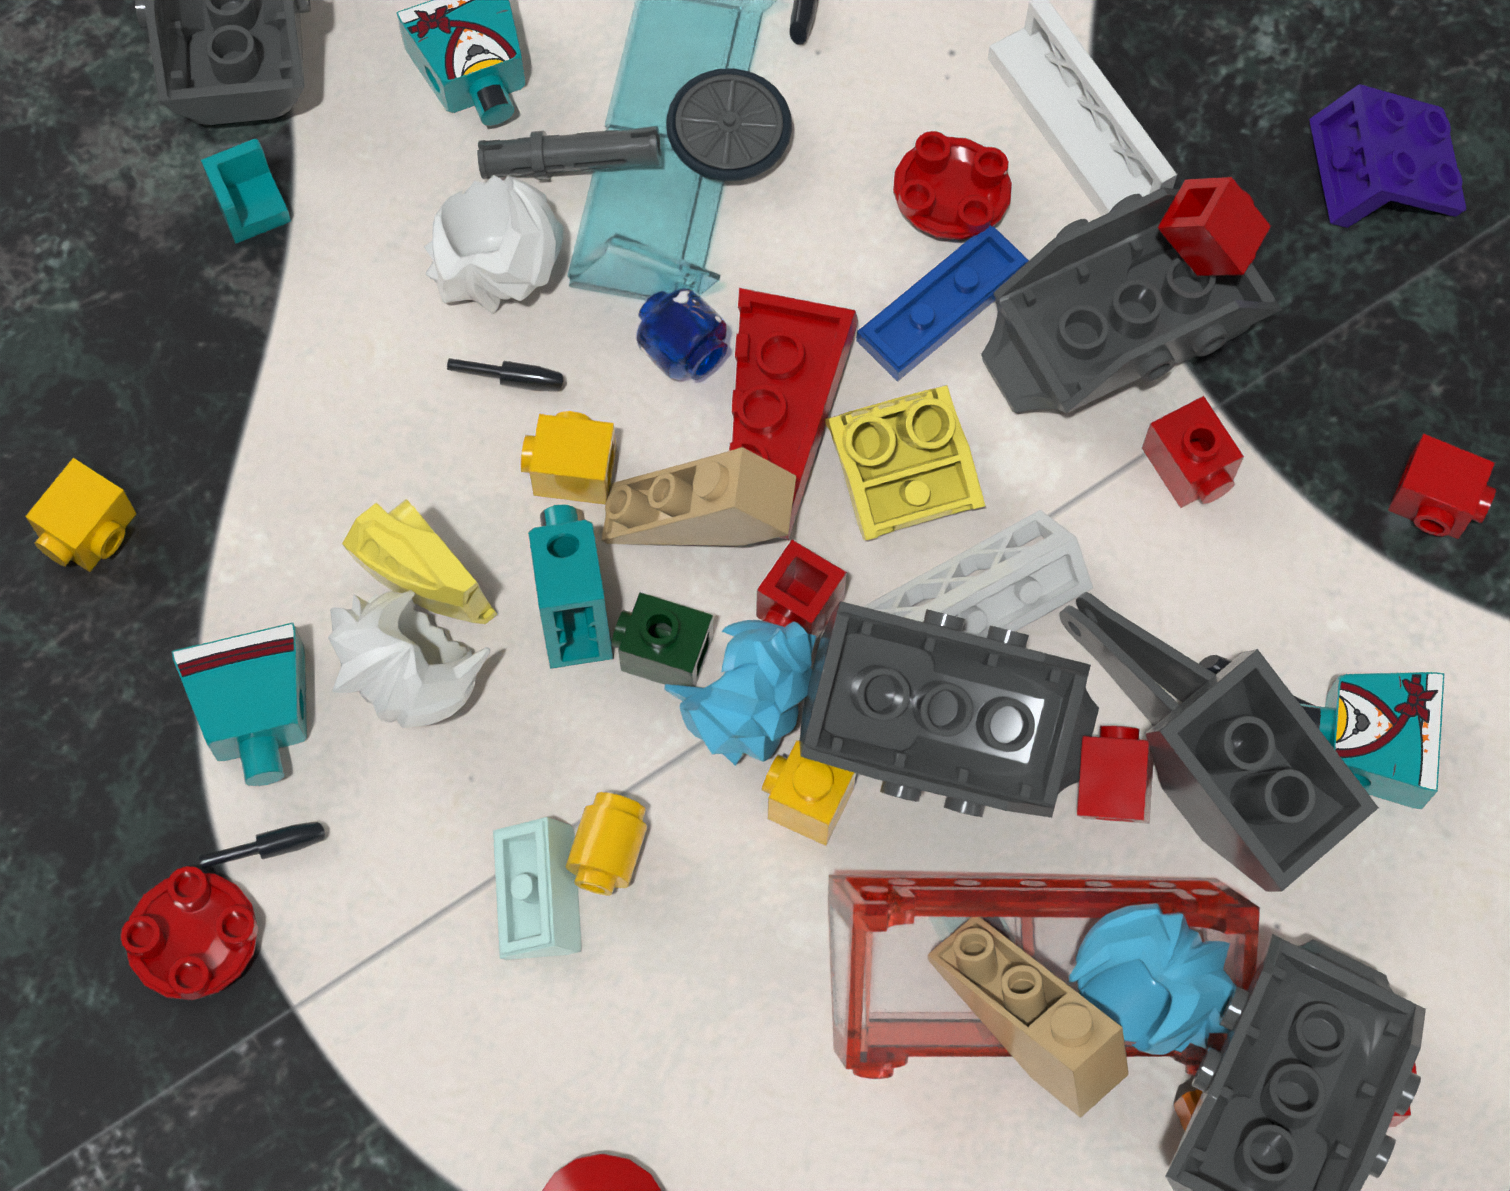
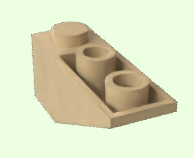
M742 447L611 483L605 505L606 515L601 541L607 544L744 546L788 535L796 475Z
M977 914L927 955L928 961L1026 1073L1080 1118L1129 1075L1123 1028Z

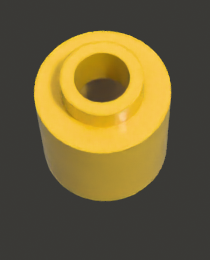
M599 792L596 793L593 804L585 806L565 866L568 871L576 875L574 881L576 886L605 896L612 895L614 888H627L629 886L647 830V825L642 821L646 811L643 805L621 795Z

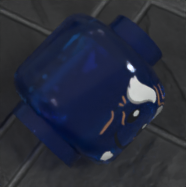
M688 288L677 289L668 294L665 291H659L648 298L640 308L638 317L641 319L636 333L637 345L666 376L675 380L689 377L693 380L701 379L714 370L726 355L728 349L725 343L727 336L726 322L695 291Z

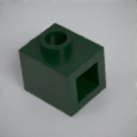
M639 592L633 611L622 610L613 633L612 646L619 648L621 671L664 685L696 687L714 637L713 615Z

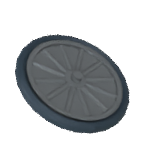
M735 68L715 69L694 77L677 91L669 105L666 129L673 151L681 162L691 170L710 179L741 181L765 172L782 157L790 142L792 117L785 98L777 87L765 78L750 71Z

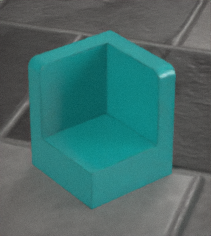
M252 139L201 160L213 195L235 244L291 222L288 209L272 177L258 139Z

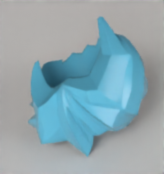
M744 620L730 624L722 630V632L734 637L727 644L721 671L725 673L720 679L705 688L670 684L664 686V690L683 701L680 703V711L687 729L695 737L705 742L711 754H723L735 766L743 758L744 754L763 762L768 760L778 747L781 737L794 729L799 713L798 703L808 695V685L812 673L811 655L816 639L815 635L808 634L803 627L795 622L783 627L762 620Z
M1157 903L1126 906L1108 913L1087 933L1076 957L1077 964L1069 976V982L1077 980L1080 995L1123 1028L1124 1041L1134 1042L1135 1044H1132V1046L1141 1052L1165 1055L1173 1050L1182 1052L1190 1043L1207 1049L1209 1033L1228 1034L1230 1031L1219 1025L1226 1005L1236 988V985L1223 969L1230 943L1224 941L1202 942L1199 933L1189 929L1184 914L1179 912L1163 914Z

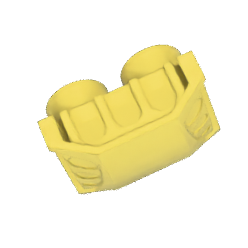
M948 385L898 397L825 419L841 463L852 507L863 540H870L892 531L985 506L970 447L957 417Z
M407 499L389 513L378 503H375L355 519L342 545L352 558L378 582L393 592L404 593L412 590L415 593L412 598L414 604L436 614L477 624H487L497 615L479 588L476 580Z

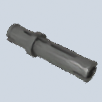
M658 126L628 130L583 132L569 135H546L544 130L532 131L530 137L509 140H479V150H477L478 166L483 180L490 179L493 175L498 178L507 175H534L535 179L540 180L549 179L550 173L621 168L636 165H661L662 161L661 139Z

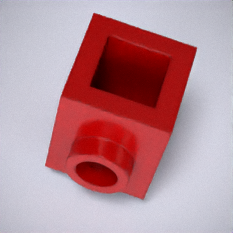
M1232 177L1185 180L1157 228L1197 276L1244 275L1248 266L1255 259L1256 252L1271 226L1255 207L1251 196L1242 190Z
M1204 396L1150 423L1142 445V450L1180 508L1198 499L1203 504H1207L1229 492L1235 485L1233 480L1244 458Z
M1423 434L1408 459L1388 511L1414 521V524L1419 529L1435 536L1449 535L1459 539L1471 520L1482 523L1488 513L1496 493L1495 488L1487 485L1495 462Z
M791 540L757 589L756 617L762 621L783 627L792 622L798 623L808 634L815 635L816 641L827 625L833 610L840 601L844 600L847 572L796 541Z
M1100 726L1099 737H1082L1077 816L1091 820L1150 824L1154 760L1148 740H1139L1140 729L1122 726Z

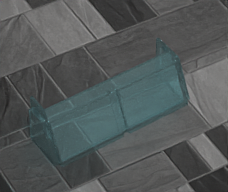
M635 0L604 126L606 131L658 126L661 139L662 161L661 165H636L593 170L567 277L570 279V287L675 305L677 302L673 301V298H676L681 291L690 292L688 297L697 298L698 295L696 293L701 295L720 280L721 275L705 269L725 181L710 179L700 175L681 162L669 142L666 117L669 105L677 91L694 77L715 69L735 68L750 71L763 13L777 0Z

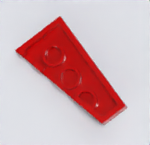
M739 288V334H736L735 358L737 361L736 385L732 396L733 435L729 451L743 447L796 475L788 535L779 537L789 540L826 425L825 419L828 418L858 325L856 311L852 309Z

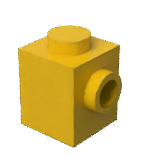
M573 411L559 412L556 416L539 414L535 436L525 435L521 453V472L530 474L533 496L606 505L617 449L614 423L593 421L587 415Z
M73 458L25 517L39 537L34 544L40 551L62 566H66L72 560L91 572L101 558H109L119 548L125 536V528L136 516V512L123 489Z
M796 740L788 759L777 755L764 780L762 791L770 794L768 797L767 819L827 846L854 790L856 773L801 757L800 743Z

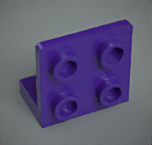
M1359 84L1309 119L1330 224L1348 228L1390 200L1454 217L1466 211L1462 190V177L1457 168L1450 136L1451 127L1442 107Z

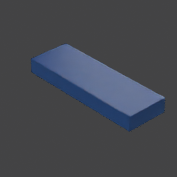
M990 225L985 231L972 236L857 331L856 341L898 382L995 301L993 292L1029 260L994 226Z

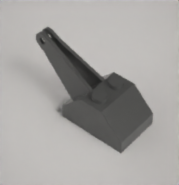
M1084 592L1076 599L1078 609L1068 605L1059 613L1061 622L1066 630L1100 663L1154 726L1145 734L1164 792L1204 843L1266 892H1282L1379 808L1258 649L1241 653L1219 673L1214 674L1112 610L1088 592ZM1164 689H1166L1169 693H1171L1175 698H1177L1182 703L1179 705Z

